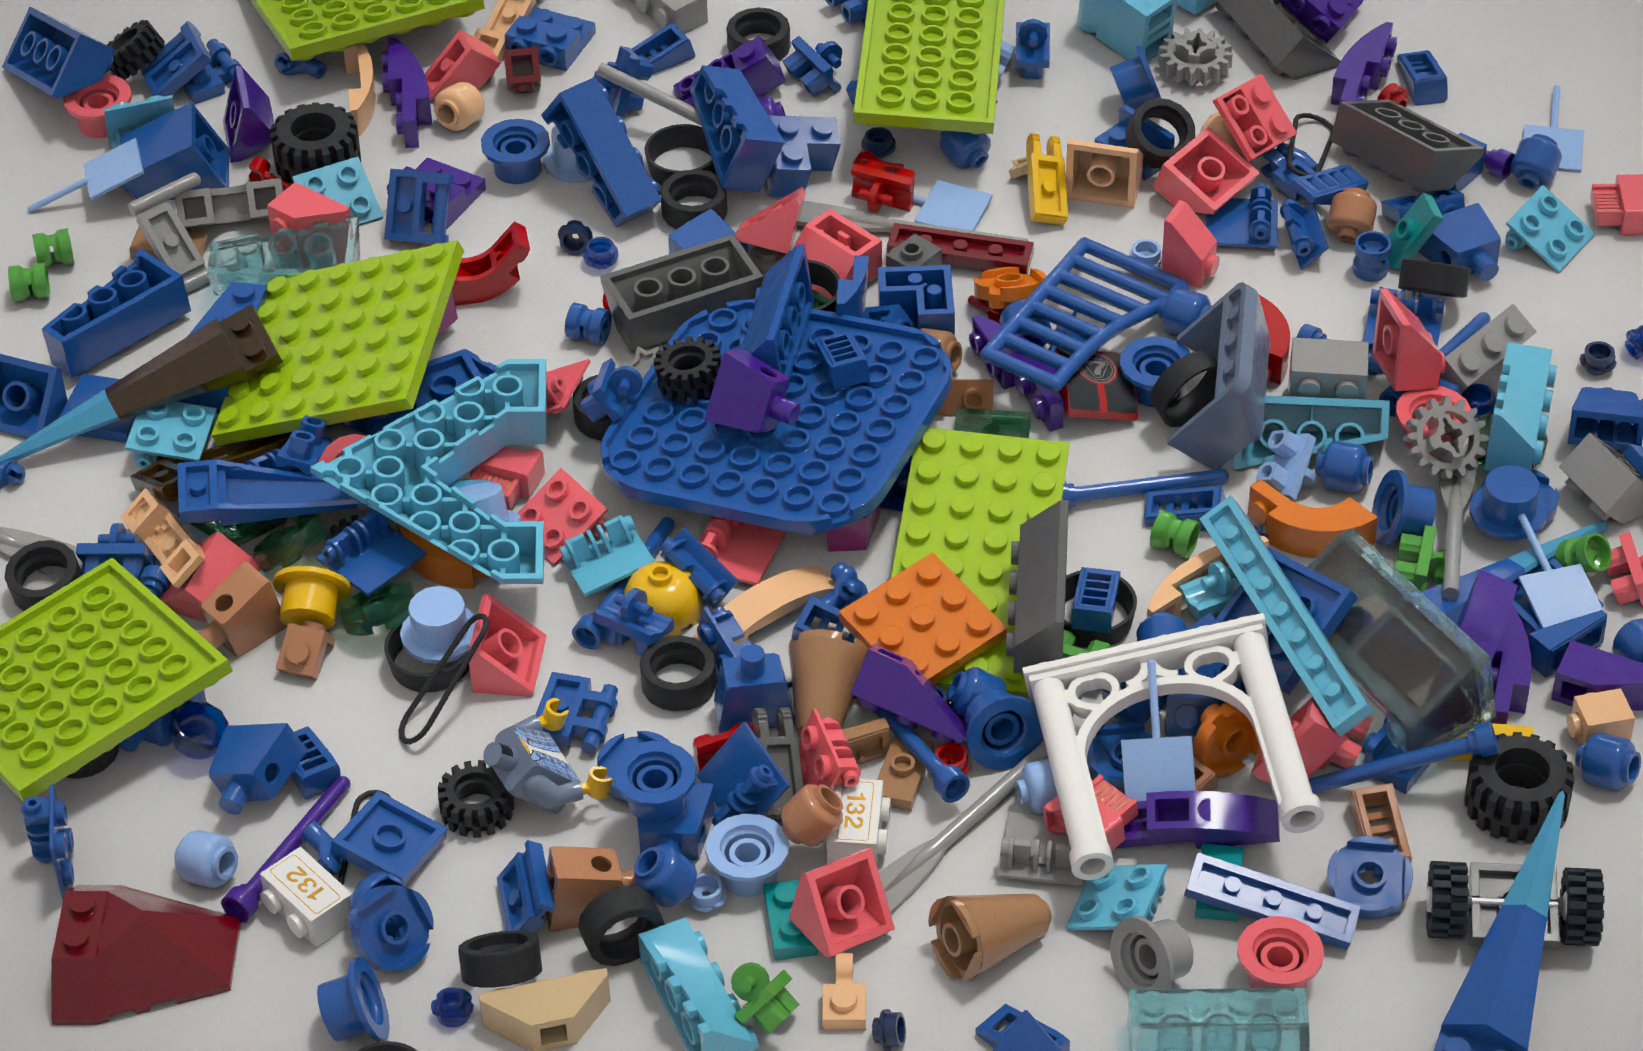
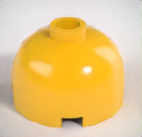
M658 561L640 567L632 574L624 589L625 596L633 588L645 591L647 594V605L652 606L653 611L674 619V630L663 638L681 635L682 628L687 627L691 623L692 627H694L702 613L700 589L688 578L691 573L688 570L682 572L673 562Z

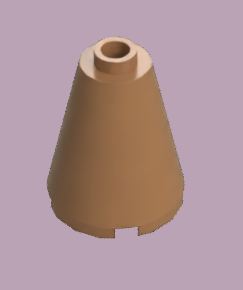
M815 629L799 633L798 640L796 641L793 638L790 640L788 650L796 728L800 738L802 729L807 725L813 709L818 710L821 719L831 717L833 720L838 721L842 727L854 695L850 694L868 652V647L858 638L854 637L853 644L842 640L843 632Z
M1037 894L946 896L937 899L930 909L929 927L936 925L938 938L931 941L932 948L940 966L948 976L953 979L961 977L963 978L962 981L971 980L1048 932L1052 914L1047 902L1042 900Z

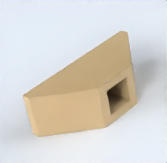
M607 968L593 971L585 970L573 975L541 979L534 983L509 988H497L478 994L483 1027L530 1051H543L577 1044L611 1001Z

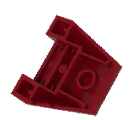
M77 885L66 890L51 958V1020L53 1025H98L109 1022V1016L131 1010H135L136 1015L149 1012L150 1005L176 999L177 1004L231 991L241 930V918L122 885Z

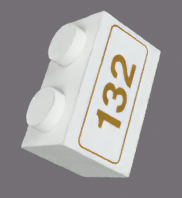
M860 779L859 783L854 787L835 785L833 791L843 803V822L826 839L827 864L863 849L872 848L875 862L878 866L879 854L886 855L888 829H881L882 822H890L891 798L883 797V780Z
M301 846L260 873L263 887L261 899L271 913H279L286 919L289 928L298 938L304 936L317 948L348 927L349 899L352 893Z

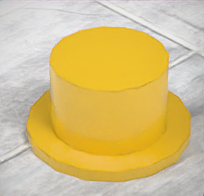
M315 566L286 567L277 571L272 580L274 590L282 595L279 617L286 626H288V623L302 626L303 620H309L325 625L326 630L331 629L335 624L337 603L346 600L351 594L350 582L344 576L329 569Z

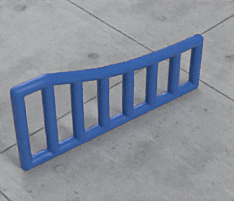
M1086 237L1080 238L981 350L980 356L985 362L1052 391H1060L1075 372L1103 345L1126 329L1157 315L1162 299L1164 297L1168 298L1170 293L1177 288L1188 290L1189 283L1183 278ZM1087 253L1165 286L1170 290L1165 292L1083 256ZM1074 268L1151 302L1147 304L1141 303L1073 274L1070 271ZM1062 284L1128 313L1124 315L1117 314L1061 290L1057 286ZM1046 299L1106 324V326L1103 328L1097 327L1048 306L1043 302ZM1034 315L1088 338V340L1083 343L1029 318ZM1018 331L1023 332L1072 355L1066 358L1015 334ZM1004 347L1052 367L1057 372L1053 375L1000 351Z

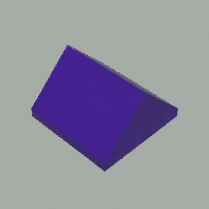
M235 66L223 117L231 163L240 162L271 143L270 128L272 124H275L269 96L242 66Z

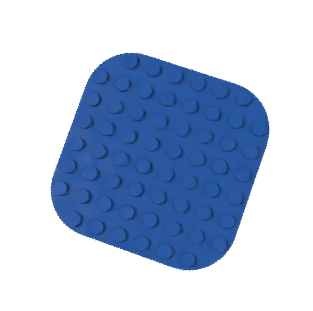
M755 299L726 302V308L717 309L710 314L706 309L697 313L677 329L668 344L673 346V340L677 338L681 342H685L686 336H692L693 341H696L698 337H704L705 343L711 340L715 346L719 347L722 359L724 352L739 349L741 335H746L748 329L747 319L749 311H754L756 306ZM812 309L785 397L801 406L798 419L793 425H788L778 420L774 430L755 433L707 422L704 418L711 396L705 399L700 395L697 402H692V398H687L686 403H679L678 397L674 401L669 400L668 395L663 396L660 389H658L654 364H652L642 379L643 384L640 392L635 397L627 400L623 417L614 423L612 421L603 436L601 458L604 472L610 483L631 499L787 532L802 533L807 536L841 528L872 514L873 510L888 494L950 392L953 379L950 357L942 350L941 342L922 330L899 324L844 314L836 315L834 312ZM851 330L868 362L870 381L834 390L815 345V339Z

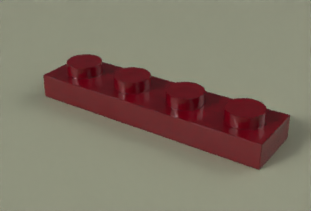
M894 223L887 243L888 254L891 249L899 246L913 234H917L942 249V265L976 270L1019 267L1020 274H1028L1034 254V242L899 223Z

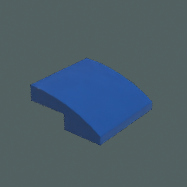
M854 255L853 280L838 279L836 315L862 316L866 307L869 256Z

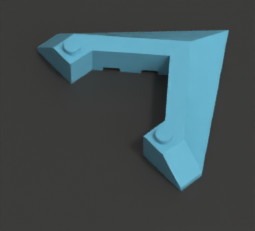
M508 359L496 366L497 371L483 379L476 376L454 388V395L439 403L434 399L384 426L382 431L372 436L368 435L342 449V456L329 463H325L322 460L310 467L312 474L501 584L544 583V521H503L494 514L488 516L477 508L474 499L456 486L452 488L448 486L508 444H546V359Z

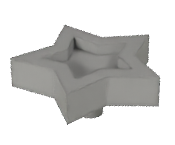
M637 346L635 359L627 366L635 368L643 379L652 366L654 358H656V352L663 349L659 346L646 351Z

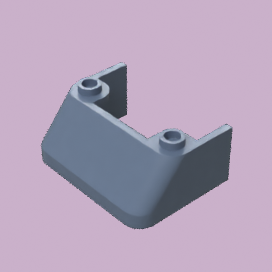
M1244 282L1235 285L1177 336L1179 343L1195 352H1208L1218 360L1215 399L1168 437L1167 444L1212 470L1219 469L1250 442L1257 441L1265 428L1263 420L1268 354L1271 347L1270 334L1258 292Z

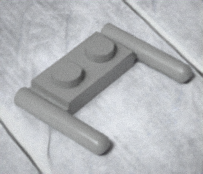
M195 172L128 203L130 212L136 217L137 224L159 261L183 276L187 293L245 265L248 261L246 254L239 251L207 268L204 265L205 261L172 205L170 202H167V200L200 185L201 178Z

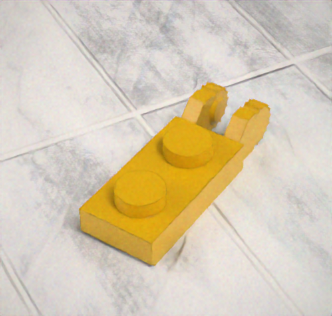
M1030 133L1026 140L1030 221L1064 225L1068 220L1065 159L1062 157L1060 139L1056 136L1049 137L1046 145V155L1041 154L1039 134Z

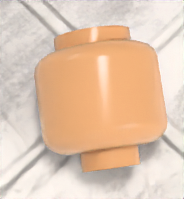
M458 82L447 87L435 97L434 113L437 120L450 131L458 132L477 123L485 110L481 93L475 86L467 82Z

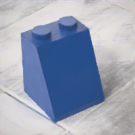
M192 102L120 135V145L136 138L139 146L144 174L121 185L123 190L127 193L130 192L135 199L147 195L192 172L200 176L201 183L190 190L229 187V148Z

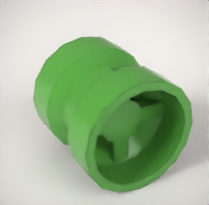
M68 228L59 229L52 235H46L43 232L32 234L37 263L45 262L47 268L52 263L61 262L64 265L75 263ZM50 246H53L54 252L50 251Z
M45 262L34 263L30 268H23L20 265L8 267L9 288L13 302L24 301L28 296H36L38 299L50 298V282Z
M1162 510L1153 524L1150 546L1160 550L1166 548L1173 549L1175 555L1189 558L1199 538L1200 522L1188 518L1182 521L1177 519L1175 514Z
M1599 533L1586 534L1580 538L1565 539L1557 547L1556 560L1563 567L1581 564L1585 573L1601 572L1606 570L1611 564V546L1608 540Z

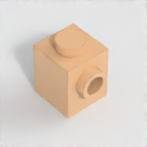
M1621 689L1597 693L1591 692L1574 696L1571 714L1567 715V729L1571 738L1577 739L1579 746L1582 743L1586 744L1587 740L1596 733H1606L1627 738L1631 741L1635 716Z

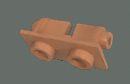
M952 379L950 392L936 415L993 416V379Z

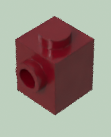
M538 47L503 50L507 89H514L515 94L535 92L534 86H541Z

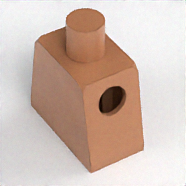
M246 560L202 602L200 607L208 625L199 634L214 648L217 649L223 645L235 657L243 656L287 627L280 620L281 606L270 581Z
M550 847L547 871L555 909L553 912H545L549 932L577 928L581 913L597 896L613 888L629 885L635 886V871H621L617 852L612 848Z

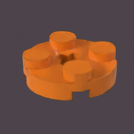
M1019 267L989 269L981 272V280L976 276L973 278L974 295L977 298L987 300L990 308L1004 309L1010 302L1027 299L1046 278V274L1030 268V275L1020 274Z
M1227 702L1221 706L1212 704L1202 713V725L1194 740L1193 756L1216 773V776H1227L1238 772L1246 766L1241 761L1250 752L1255 756L1258 754L1260 747L1254 728L1249 719L1236 707Z

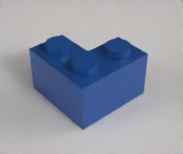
M768 115L785 142L773 166L772 175L767 179L769 196L785 197L801 187L806 190L811 171H833L841 146L836 117Z
M951 265L878 267V306L899 304L910 319L916 323L917 329L944 330L955 335V308Z

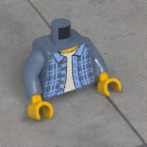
M552 698L546 702L542 716L537 718L535 715H532L500 731L495 737V742L488 744L483 754L484 762L488 766L493 767L510 794L554 814H558L566 804L583 800V795L586 794L594 799L606 798L612 784V778L606 779L608 770L603 766L591 768L587 782L581 783L551 735L543 731V728L550 731H559L565 724L569 711L556 713L561 702L558 698Z

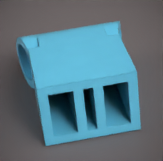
M1080 0L1077 26L1085 32L1096 33V38L1127 60L1138 56L1135 46L1140 44L1146 60L1149 62L1159 55V46L1163 45V39H1171L1177 0Z

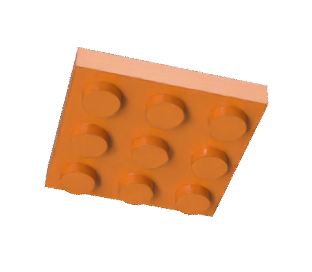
M933 552L839 611V621L854 637L861 640L868 647V650L876 644L912 660L932 686L1004 640L1008 629Z

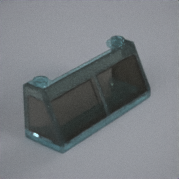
M1353 528L1339 534L1307 566L1351 589L1358 596V599L1328 642L1358 688L1388 717L1389 725L1386 726V732L1391 743L1396 748L1401 747L1405 752H1410L1444 743L1473 729L1475 725L1485 723L1496 717L1491 657Z

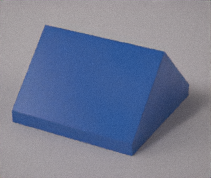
M0 354V431L29 438L56 421L68 401L61 369Z

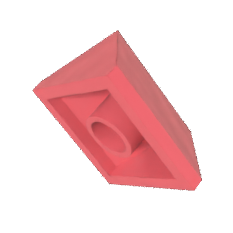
M803 187L744 220L735 233L737 240L788 254L795 239L806 195Z
M219 531L198 542L205 554L204 561L179 589L171 583L168 590L161 597L160 600L177 615L207 622L200 608L202 602L240 564L246 560L260 572V563Z
M486 593L482 596L478 613L485 614L488 617L489 626L482 642L469 662L472 692L529 697L534 693L547 635L489 593ZM482 619L477 620L475 623L469 650L482 629Z
M1313 696L1290 717L1308 777L1349 739L1346 733L1340 736L1332 728ZM1260 750L1257 754L1252 773L1257 778L1270 783Z
M872 848L858 851L804 873L800 877L788 918L825 957H831L895 930Z

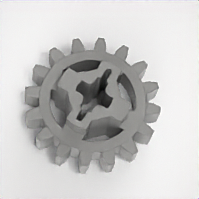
M1185 28L1182 35L1174 31L1172 32L1171 39L1164 38L1163 45L1159 46V68L1166 70V77L1175 75L1177 83L1187 80L1189 86H1193L1199 81L1205 86L1208 79L1219 82L1220 75L1227 76L1229 68H1232V45L1225 44L1226 38L1224 36L1215 38V31L1204 34L1202 28H1198L1191 33L1188 28Z
M1450 396L1443 397L1439 404L1435 398L1430 399L1426 402V408L1420 406L1413 411L1417 419L1406 421L1405 425L1413 430L1412 433L1403 437V441L1412 443L1413 448L1406 452V455H1416L1418 461L1414 467L1419 469L1424 465L1427 466V477L1429 478L1435 476L1438 472H1440L1442 481L1451 479L1453 473L1457 479L1466 475V469L1472 471L1479 466L1474 458H1482L1487 453L1483 448L1479 447L1480 444L1489 440V436L1480 434L1479 429L1486 425V422H1476L1473 417L1478 410L1473 408L1465 411V400L1460 399L1454 405H1452ZM1450 416L1455 417V418L1458 419L1461 423H1459V422H1457V421H1455V420H1452ZM1427 425L1429 431L1423 440L1424 427ZM1449 434L1451 441L1443 443L1440 436ZM1468 438L1469 444L1467 451L1465 452L1463 446L1465 444L1466 439ZM1430 453L1440 457L1441 461L1435 459Z

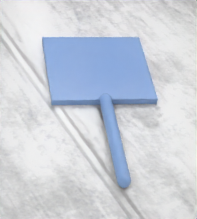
M1555 85L1553 88L1551 127L1525 124L1523 139L1534 134H1542L1554 139L1562 153V160L1558 170L1581 173L1584 130L1557 128L1560 86Z
M134 138L84 163L85 178L28 206V211L33 212L85 185L88 186L89 197L93 200L143 175L144 170L137 139Z
M937 180L927 199L914 195V203L923 205L914 221L916 223L974 231L993 194Z
M1524 513L1518 516L1519 521L1544 571L1519 576L1518 580L1541 628L1603 610L1582 565L1576 564L1552 569Z
M1149 659L1147 662L1152 738L1121 740L1125 795L1131 800L1135 799L1137 802L1146 801V793L1196 791L1192 736L1161 738L1156 663L1153 659Z

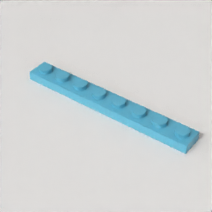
M1230 495L1200 518L1202 524L1258 612L1264 613L1267 626L1332 728L1342 736L1374 713L1238 502Z

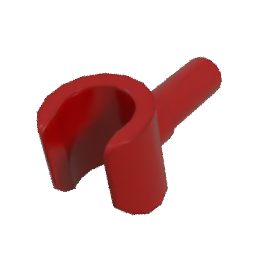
M869 150L861 151L853 161V164L862 166L869 160L878 161L885 166V170L894 172L904 168V164L877 159L876 155Z
M255 157L250 163V182L278 179V177L270 173L271 165L266 159ZM281 179L282 187L285 191L292 184Z
M973 295L969 296V304L984 311L988 319L1000 324V316L1004 309L990 308L987 302Z

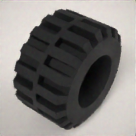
M312 102L309 105H297L295 109L290 108L284 111L285 115H279L275 119V124H272L270 128L275 169L277 174L281 176V179L288 183H294L292 176L351 158L359 157L361 162L356 120H354V116L350 112H346V109L341 106L334 107V104H319V102Z
M1513 732L1512 736L1502 733L1496 735L1500 754L1485 758L1481 754L1476 756L1472 754L1464 804L1468 807L1467 814L1470 819L1477 820L1476 826L1482 831L1488 829L1491 831L1490 836L1496 839L1500 837L1508 838L1507 842L1516 843L1517 840H1524L1525 844L1534 843L1557 795L1563 791L1565 799L1560 829L1562 828V824L1566 822L1569 813L1575 775H1573L1574 767L1572 762L1567 761L1568 755L1563 750H1556L1555 743L1550 740L1541 741L1539 740L1540 736L1534 734L1528 737L1522 736V732ZM1512 786L1523 787V788H1526V789L1515 788V787H1512Z

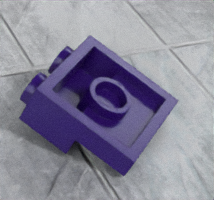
M1278 0L1326 43L1333 38L1363 3V0Z
M428 157L416 169L408 166L403 169L454 174V185H450L446 229L486 190L485 178ZM436 183L427 184L424 221L429 223L433 221Z

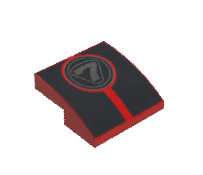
M1055 348L1054 351L1066 358L1072 355L1060 348ZM1095 352L1075 372L1065 386L1058 391L1064 400V410L1067 416L1137 421L1139 414L1135 385L1123 376L1119 368L1121 353Z

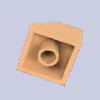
M1068 139L1066 159L1067 198L1134 208L1142 183L1143 153L1135 148Z

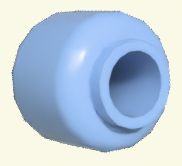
M1048 758L1025 764L1022 769L1021 780L1015 781L1016 793L1020 804H1028L1031 811L1038 815H1043V807L1057 796Z
M202 830L189 832L182 838L174 853L175 868L178 876L184 882L203 887L217 888L222 886L234 875L238 866V855L232 841L226 836Z

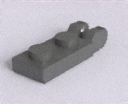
M789 707L777 710L776 723L779 737H770L766 710L764 708L754 709L752 715L753 733L791 785L764 815L772 820L782 821L781 808L803 787L798 736H794L792 715Z

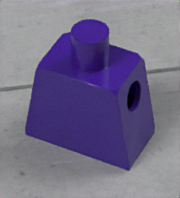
M737 349L724 352L704 420L714 424L762 433L774 430L778 420L788 425H793L798 419L801 406L785 398L790 384L788 377L746 350Z

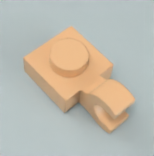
M853 953L836 954V984H823V1030H866V984H853Z

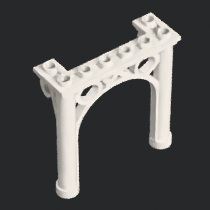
M1264 613L1243 616L1230 621L1204 625L1186 631L1160 635L1155 638L1128 644H1120L1107 649L1081 653L1076 656L1041 662L1022 668L1029 701L1036 706L1071 847L1069 861L1075 877L1082 880H1095L1104 877L1113 869L1114 860L1110 846L1107 843L1087 765V754L1094 736L1110 718L1135 703L1150 699L1147 668L1149 659H1153L1156 663L1158 696L1170 694L1210 696L1231 704L1249 719L1256 733L1277 803L1278 814L1285 830L1292 833H1303L1316 828L1322 822L1324 813L1320 800L1312 792L1270 657ZM1216 662L1224 663L1228 666L1227 669L1214 678L1202 676L1195 672L1200 666ZM1184 668L1185 675H1179L1178 670ZM1236 680L1244 682L1247 695L1232 686V684ZM1126 682V688L1121 690L1119 683ZM1096 689H1105L1111 692L1100 704L1087 703L1078 699L1083 693ZM1074 714L1085 719L1078 735L1072 718Z

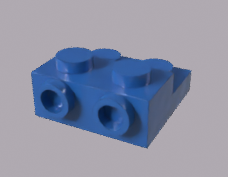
M535 7L528 17L519 15L504 34L506 50L538 47L540 65L567 71L596 34L595 22Z

